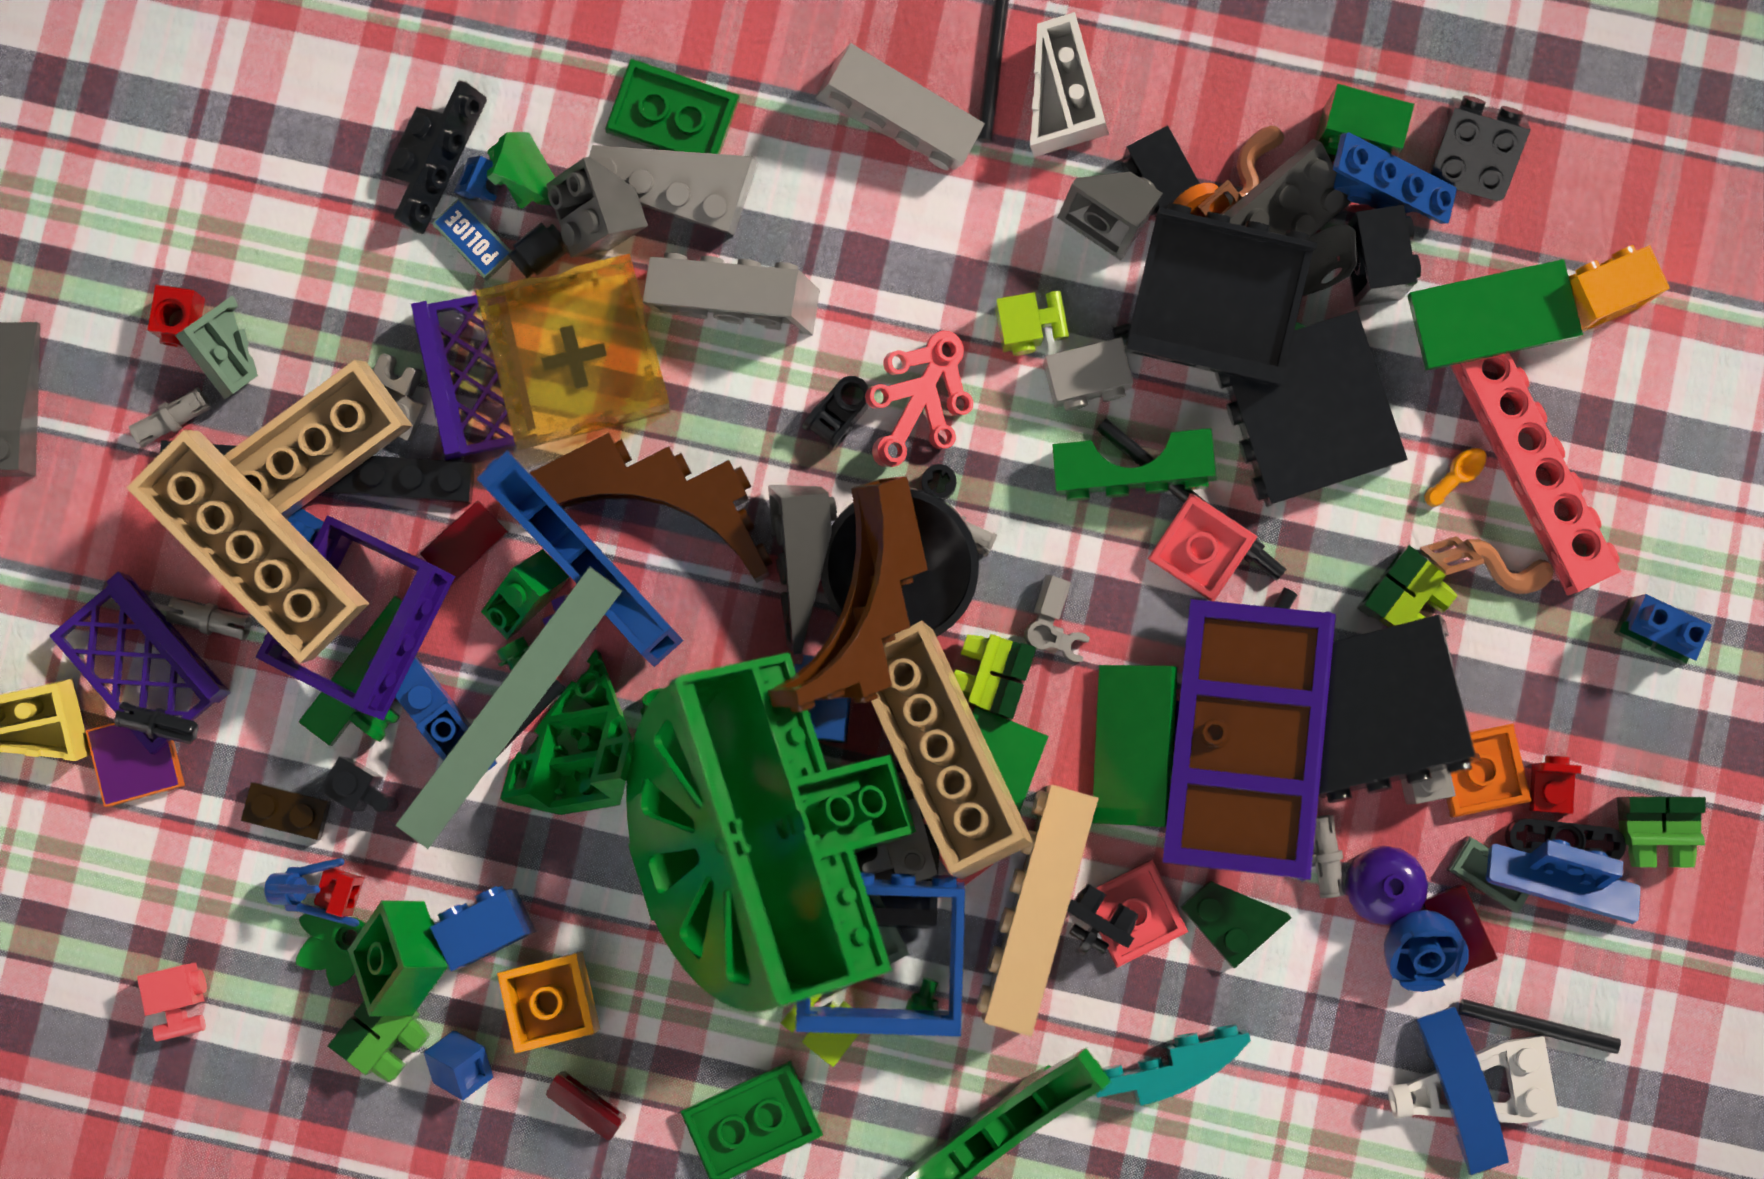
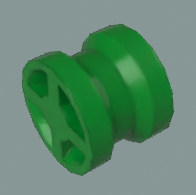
M390 707L384 720L360 711L353 712L349 720L364 733L381 742L386 736L385 729L389 724L396 723L400 715Z

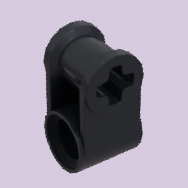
M858 376L842 378L826 398L812 410L804 421L802 428L805 431L812 430L828 443V449L831 452L835 451L869 407L865 400V394L868 390L866 382ZM858 387L864 392L863 398L858 404L848 405L843 402L842 395L847 388ZM822 421H824L825 423H827V424H828L831 428H833L835 431L830 430L827 426H825V425L822 423Z

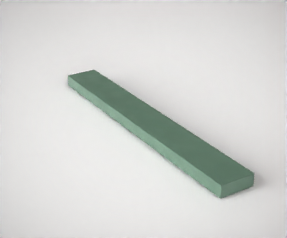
M592 567L588 568L395 826L429 849L621 594L622 590Z

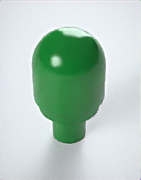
M923 977L919 993H912L911 998H908L905 1009L939 1010V1001L934 999L939 982Z

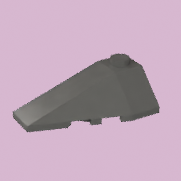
M0 322V477H36L40 323Z
M768 485L772 536L776 537L778 546H782V553L778 554V559H776L777 573H779L781 584L787 585V592L781 593L786 644L794 655L802 654L832 534L831 521L837 519L836 502L834 497H829V492L822 487Z

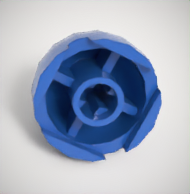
M1421 910L1410 912L1391 925L1384 941V957L1392 978L1398 980L1401 987L1411 991L1425 992L1445 986L1443 980L1450 977L1453 973L1457 978L1464 971L1469 961V948L1452 920L1435 911Z

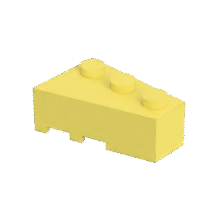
M73 678L0 694V753L7 752L25 754V756L63 758V760L77 761L91 755Z

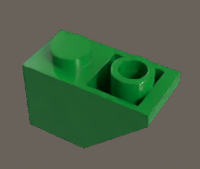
M542 549L511 569L481 610V613L508 640L553 600L570 577Z

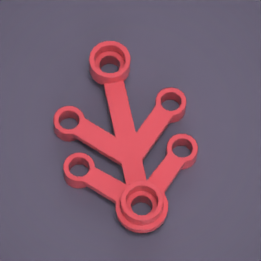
M950 331L936 332L928 339L925 348L906 353L897 350L885 356L883 366L890 375L903 374L910 366L928 363L920 378L890 386L878 384L871 386L866 391L865 400L873 409L884 408L891 401L910 397L891 435L880 437L872 447V455L878 465L882 467H895L905 460L907 455L905 442L924 407L930 427V444L936 449H946L955 443V431L945 423L936 387L942 374L949 394L947 409L952 415H966L972 410L973 399L970 394L963 391L957 367L963 358L964 348L962 341L955 333ZM944 343L950 347L949 357L942 353V345ZM894 356L899 357L901 360V368L899 370L895 369L892 365ZM876 390H880L883 393L884 398L881 404L877 403L874 399ZM957 397H961L964 401L962 411L956 407ZM940 430L944 431L947 436L944 444L938 440ZM890 444H894L897 447L898 452L895 458H892L888 453Z

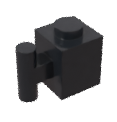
M338 757L319 789V792L351 811L364 812L369 804L378 812H394L399 805L395 797L388 796L377 789L384 778L383 776L350 757Z

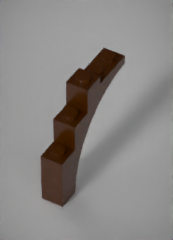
M607 433L530 472L563 509L576 504L604 499H628L659 504L696 519L719 535L741 558L756 583L770 577L766 567L773 563L763 543L754 545L748 532L754 530L755 527L746 509L743 508L739 511L736 509V506L749 500L745 490L751 488L750 482L742 467L734 469L730 460L687 481L685 477L692 474L682 453L674 456L668 446L627 466L626 463L632 461V458L623 440L615 442L610 433Z
M907 476L878 479L851 488L856 518V554L852 582L843 611L830 637L813 660L791 679L768 690L772 707H790L791 712H800L815 707L814 700L819 698L822 700L853 698L854 703H865L877 699V692L892 686L883 644L894 641L896 639L895 633L910 628L901 586L912 583L913 575L928 570Z

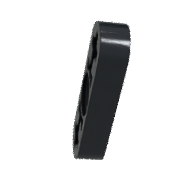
M1517 819L1509 824L1505 832V840L1509 848L1531 853L1545 842L1530 841L1527 842L1526 848H1523V841L1517 840L1516 834L1517 832L1524 831L1525 825L1528 826L1529 833L1545 835V842L1547 840H1554L1559 831L1567 829L1575 837L1574 847L1582 850L1585 849L1586 851L1597 850L1603 852L1600 848L1585 847L1586 840H1604L1605 834H1607V841L1613 842L1614 848L1613 850H1607L1606 854L1608 857L1617 860L1623 857L1626 850V842L1623 835L1618 830L1610 827L1537 819ZM1544 826H1547V827H1548V830H1547L1546 834H1545ZM1584 831H1588V834H1587L1586 837H1585Z

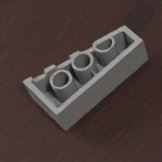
M852 43L835 59L814 98L896 140L903 147L920 152L929 157L928 159L932 164L944 170H949L950 168L955 170L964 164L985 125L982 121Z
M592 145L589 157L636 189L642 206L732 236L735 235L758 161L753 156Z
M671 252L664 253V258L650 256L642 302L655 312L707 319L708 312H712L714 318L726 321L727 323L741 324L744 322L745 317L750 318V321L753 323L764 325L768 329L780 330L781 323L797 326L801 334L813 335L820 289L798 270V266L794 264L777 262L774 267L761 266L760 262L749 259H738L737 264L724 263L723 259L714 256H701V260L696 261L687 260V256Z

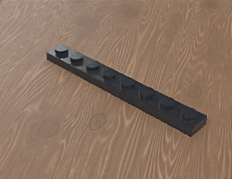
M161 440L160 453H161L172 441H164V440ZM213 444L223 455L236 447L233 445ZM371 456L322 493L472 504L475 465L467 462Z

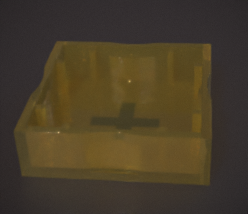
M630 253L575 266L566 272L554 276L529 277L475 290L517 450L670 413V402L656 350L650 340L644 317V305Z

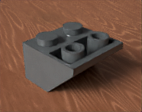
M591 157L582 158L546 184L549 191L550 204L555 209L561 227L562 240L567 245L571 258L611 250L648 226L636 189Z

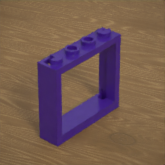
M327 515L319 533L317 532L312 546L336 570H338L351 542L354 541L417 571L356 693L293 661V656L269 632L264 636V641L255 658L362 713L384 720L456 576Z

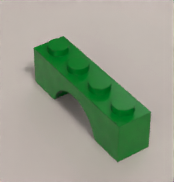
M1211 428L1171 432L1163 452L1152 462L1135 468L1120 467L1110 463L1101 456L1092 440L1052 444L1056 491L1060 496L1066 495L1067 501L1090 499V493L1105 492L1106 497H1123L1130 495L1129 489L1145 488V493L1147 494L1164 493L1169 491V485L1185 484L1186 490H1198L1208 488L1210 481H1217L1214 441Z

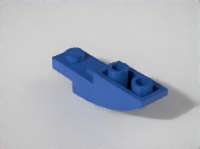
M415 656L395 698L417 724L416 728L444 761L471 724L430 670L425 668ZM496 760L493 762V764L487 771H489L492 767H494L497 764Z

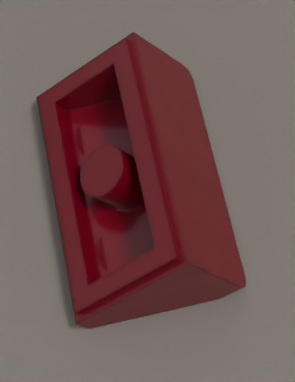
M476 501L432 541L420 555L428 563L456 576L453 581L454 583L497 544L508 531L480 501Z
M1455 885L1426 899L1424 903L1426 910L1435 911L1452 920L1462 934L1469 948V961L1463 972L1498 960L1464 885Z
M561 1071L555 1076L546 1092V1096L608 1141L614 1137L627 1118L624 1113L566 1071Z

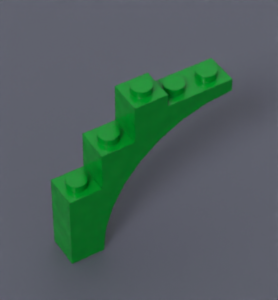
M1087 1048L1082 1049L1052 1067L1047 1065L1027 1076L999 1103L974 1116L947 1142L926 1152L898 1179H973L1034 1132L1077 1104L1102 1091L1111 1080Z

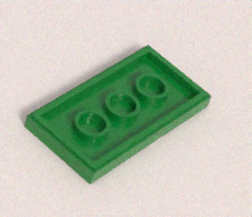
M1564 259L1413 291L1407 295L1425 371L1572 340L1583 336Z
M1099 665L1093 797L1098 798L1092 823L1166 827L1174 759L1178 667Z

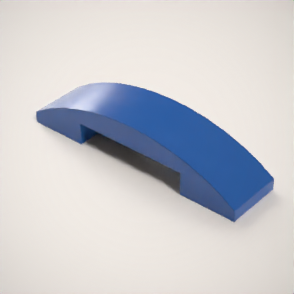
M1452 1006L1416 1018L1429 1058L1433 1059L1458 1132L1456 1137L1469 1174L1473 1175L1509 1163L1504 1137L1489 1088L1456 1008Z

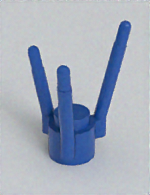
M342 858L303 867H289L286 873H273L266 880L264 888L265 897L272 905H284L286 911L302 912L353 927L359 925L358 919L348 916L339 917L326 913L325 909L301 903L307 894L320 892L319 886L308 885L302 876L342 866L345 863Z

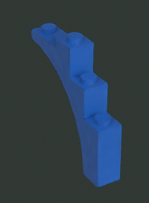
M508 451L490 462L485 471L476 478L576 584L588 568L592 567L622 590L605 615L653 667L658 665L684 641L544 487Z

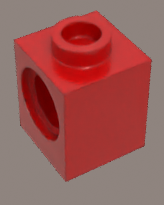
M155 284L147 330L160 338L159 343L182 348L183 345L175 335L202 317L205 298L195 290ZM182 310L183 317L180 323L170 326V316L175 311Z

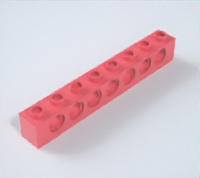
M1510 353L1451 365L1450 367L1566 595L1578 593L1620 573L1621 570L1618 566L1620 562L1619 555L1610 542L1606 543L1599 529L1601 528V520L1597 512L1592 507L1587 506L1581 494L1583 493V485L1575 472L1569 471L1563 459L1565 458L1563 445L1557 437H1552L1545 424L1547 423L1546 412L1539 402H1534L1528 390L1529 380L1524 370L1519 366L1516 367ZM1483 363H1490L1496 368L1498 373L1497 380L1488 379L1483 374ZM1502 397L1508 398L1514 403V415H1508L1503 412L1500 407ZM1520 432L1527 433L1532 438V450H1526L1520 446L1518 442ZM1538 467L1545 468L1550 473L1551 482L1549 486L1543 485L1537 480L1536 470ZM1556 502H1560L1567 507L1569 511L1567 521H1562L1555 515L1554 506ZM1575 537L1582 539L1586 544L1587 551L1584 557L1577 555L1572 548V542Z

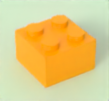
M1634 245L1628 246L1612 254L1611 259L1599 264L1598 260L1590 262L1576 269V273L1569 276L1582 332L1644 307L1670 289L1650 245L1637 251Z
M583 951L497 973L515 1053L595 1034L601 1030Z

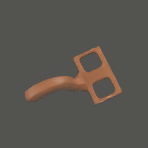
M1277 126L1262 128L1246 141L1237 158V171L1243 184L1242 190L1237 192L1232 183L1227 180L1213 195L1205 199L1198 206L1205 217L1207 212H1211L1209 209L1211 203L1224 192H1229L1233 202L1220 214H1224L1261 183L1255 170V163L1261 155L1282 144L1285 138L1280 128Z
M1455 536L1420 547L1421 553L1445 575L1484 564L1495 582L1505 590L1516 594H1528L1545 587L1552 580L1554 572L1552 565L1542 559L1533 562L1521 572H1509L1497 550L1490 543L1480 539L1462 541L1459 537ZM1453 545L1457 547L1441 553L1433 552V550ZM1462 558L1471 559L1470 561L1453 566L1446 564Z

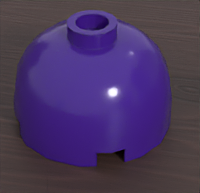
M1378 846L1368 849L1354 858L1346 873L1345 891L1350 903L1354 907L1353 909L1359 916L1370 923L1391 926L1408 913L1421 910L1427 899L1428 881L1425 870L1413 855L1401 848Z

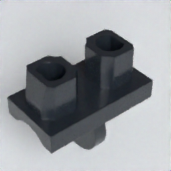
M1088 883L1080 890L1074 900L1070 899L1067 912L1090 925L1089 929L1085 930L1074 923L1070 929L1069 934L1081 941L1076 952L1084 956L1091 947L1104 954L1109 944L1097 937L1099 931L1122 946L1129 948L1134 940V937L1130 934L1135 927L1139 914L1119 903L1109 921L1101 918L1095 913L1106 897V894Z

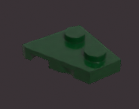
M1208 881L1180 906L1181 910L1234 969L1292 918L1282 910L1212 881Z

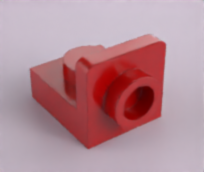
M1545 756V763H1532L1529 811L1573 814L1575 774H1581L1582 766L1569 765L1570 757Z
M336 868L324 870L319 883L320 892L316 893L314 904L326 908V913L339 917L352 916L365 877Z

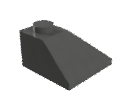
M1130 171L1076 178L1069 189L1057 218L1121 261L1151 216L1163 193L1157 190L1151 181L1144 177H1138Z

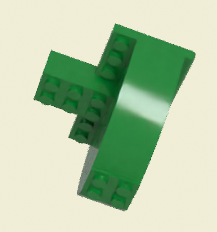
M790 653L692 672L672 679L669 682L670 684L661 690L651 701L640 720L633 739L635 746L626 783L627 823L630 839L628 847L651 921L655 922L674 957L702 989L723 1004L746 1012H764L777 1009L892 971L854 853L886 845L916 833L892 755L827 770L808 710L791 712L790 707H772L768 690L796 675Z

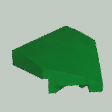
M528 132L505 133L499 138V142L487 150V154L493 162V166L487 170V178L495 185L498 183L499 185L505 184L517 206L521 209L532 201L536 204L552 206L549 201V191L546 184L553 180L555 176L532 136Z

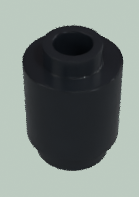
M541 222L513 244L515 249L507 255L528 279L534 273L538 276L566 254L562 248L565 243L562 240L561 233L553 224L546 228Z

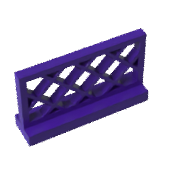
M504 290L427 304V301L412 303L413 320L445 461L460 460L461 456L538 441ZM498 302L501 316L493 327L474 316L482 304ZM472 306H473V308L471 309L470 312H467L466 310L463 309V308H466V307H472ZM454 310L465 317V320L453 335L440 326L437 313ZM470 321L489 333L478 350L460 339ZM502 323L506 336L498 331ZM442 335L450 340L446 348L444 347ZM494 336L509 347V354L502 364L483 354ZM455 343L474 355L463 372L448 364L447 355ZM478 359L497 369L487 387L467 376ZM511 360L514 373L506 368ZM451 373L459 377L454 386ZM502 373L517 382L518 390L510 402L491 391ZM463 381L483 392L471 410L456 400L455 393ZM487 396L506 407L495 425L476 413ZM519 397L521 400L523 410L515 406V403L517 402ZM459 410L467 414L463 422H461ZM513 411L525 419L528 433L512 436L499 427L509 412ZM472 418L491 430L483 442L466 444L464 430ZM495 433L503 437L500 439L491 440Z
M119 571L106 581L108 583L106 588L49 635L115 713L117 710L124 712V710L119 709L121 704L119 702L121 685L141 686L139 707L146 709L149 686L169 687L165 714L182 716L181 718L194 721L213 703L221 702L231 693L172 623L166 621L165 615L133 578ZM111 597L120 606L119 624L99 622L100 607ZM91 615V622H83ZM127 615L134 624H127ZM77 626L90 627L88 650L74 649L64 637ZM98 628L118 629L116 651L96 650ZM126 629L140 630L145 635L144 653L124 652ZM152 645L159 651L160 654L152 653ZM79 654L87 655V663ZM95 655L115 656L113 679H100L94 673ZM123 657L143 658L141 681L121 680ZM151 658L166 659L171 665L169 682L149 681ZM178 675L185 683H177ZM105 684H113L112 692ZM177 688L191 689L201 700L188 712L174 711ZM131 730L150 754L157 753L171 741L162 737H158L153 741L148 737V734Z

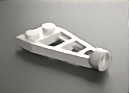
M1535 1035L1500 1041L1475 1052L1482 1071L1496 1065H1501L1506 1069L1510 1098L1502 1103L1493 1102L1499 1122L1520 1124L1559 1117L1544 1036ZM1436 1070L1405 1084L1388 1087L1389 1103L1396 1119L1413 1115L1453 1118L1449 1106L1438 1102L1436 1086L1440 1083V1079ZM1410 1092H1412V1093L1414 1094V1096H1415V1102H1414V1104H1413L1412 1096H1411V1093H1410Z

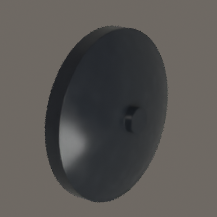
M910 488L928 570L913 575V582L902 585L901 588L910 626L923 621L934 630L937 637L951 628L961 618L972 601L979 575L978 552L970 528L962 516L950 504L932 493ZM853 502L838 515L831 525L832 534L821 574L824 594L838 617H840L852 582L856 554V518Z

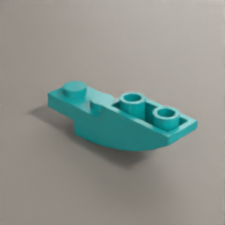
M1234 1024L1214 1028V1035L1198 1039L1197 1033L1175 1036L1174 1044L1165 1045L1168 1062L1162 1063L1161 1057H1152L1139 1060V1068L1124 1071L1122 1065L1102 1068L1111 1082L1102 1091L1095 1094V1096L1099 1098L1134 1090L1136 1102L1142 1106L1180 1094L1204 1082L1223 1069L1251 1041L1250 1034L1244 1029L1238 1030L1237 1025Z

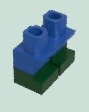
M1644 594L1629 598L1614 633L1644 648L1651 647V651L1684 665L1687 664L1689 658L1697 660L1712 625Z

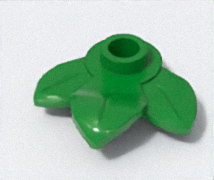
M303 914L298 919L299 923L311 937L300 949L295 963L309 970L326 969V976L331 987L347 982L353 977L355 971L348 952L351 944L347 943L345 935L350 929L354 930L358 935L366 923L359 918H355L359 920V925L353 927L309 914Z

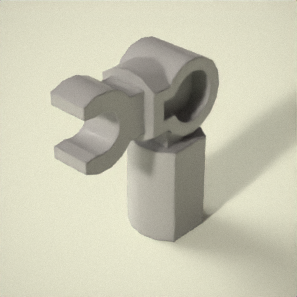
M1045 575L1034 609L1037 618L1035 622L1030 623L1024 631L1025 642L1028 645L1037 647L1036 650H1044L1053 654L1058 650L1062 652L1068 661L1082 662L1084 657L1074 654L1071 650V644L1075 640L1087 643L1090 638L1081 632L1069 635L1064 634L1063 628L1053 625L1054 620L1059 621L1071 582L1055 576Z

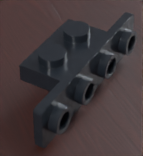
M459 80L443 113L416 106L384 174L393 182L408 186L394 218L419 234L425 233L487 102V97L466 81Z

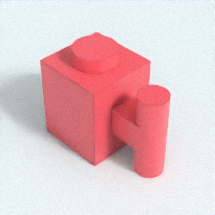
M196 962L137 976L145 1016L165 1011L167 1023L153 1027V1036L156 1042L205 1030L206 1024L203 1015L188 1018L185 1007L204 1002L203 993L207 989L206 979L202 970H198Z

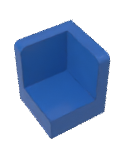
M452 1031L423 1052L433 1083L461 1100H465L494 1078L485 1047L457 1031Z

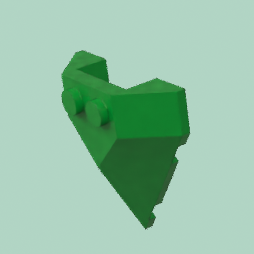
M596 649L586 661L590 664L589 669L581 675L577 683L574 681L570 682L534 730L539 736L525 754L518 752L510 762L500 799L505 803L557 815L621 805L635 745L601 653Z

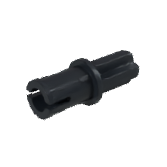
M122 702L119 705V709L124 710V712L116 711L115 726L146 733L153 740L157 739V737H162L184 744H191L195 741L198 734L199 726L195 721L165 714V710L162 708H157L154 711L131 705L128 702Z

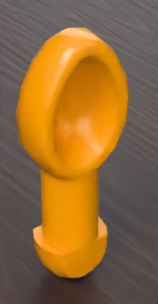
M1470 448L1458 454L1451 462L1450 471L1433 488L1429 487L1425 492V502L1429 506L1437 507L1445 502L1444 498L1460 483H1467L1478 477L1486 464L1487 455L1485 451L1481 448Z

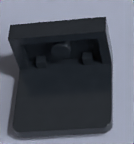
M1464 95L1462 100L1452 97L1447 109L1449 122L1430 174L1455 186L1459 191L1494 201H1501L1506 196L1531 130L1527 118L1523 117L1524 113L1512 107L1501 106L1500 111L1485 107V101L1473 96Z

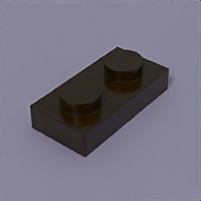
M251 782L241 821L321 840L331 801Z

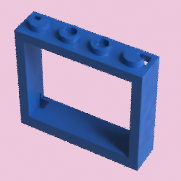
M860 872L867 895L952 897L948 1011L811 1007V998L797 1002L796 1032L961 1037L965 911L964 882H957V877L952 875L932 876V881H916V876L912 874H892L891 880H875V874Z

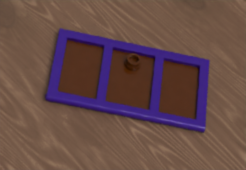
M1190 599L1163 863L1295 878L1300 881L1311 880L1336 614L1329 611L1317 612Z

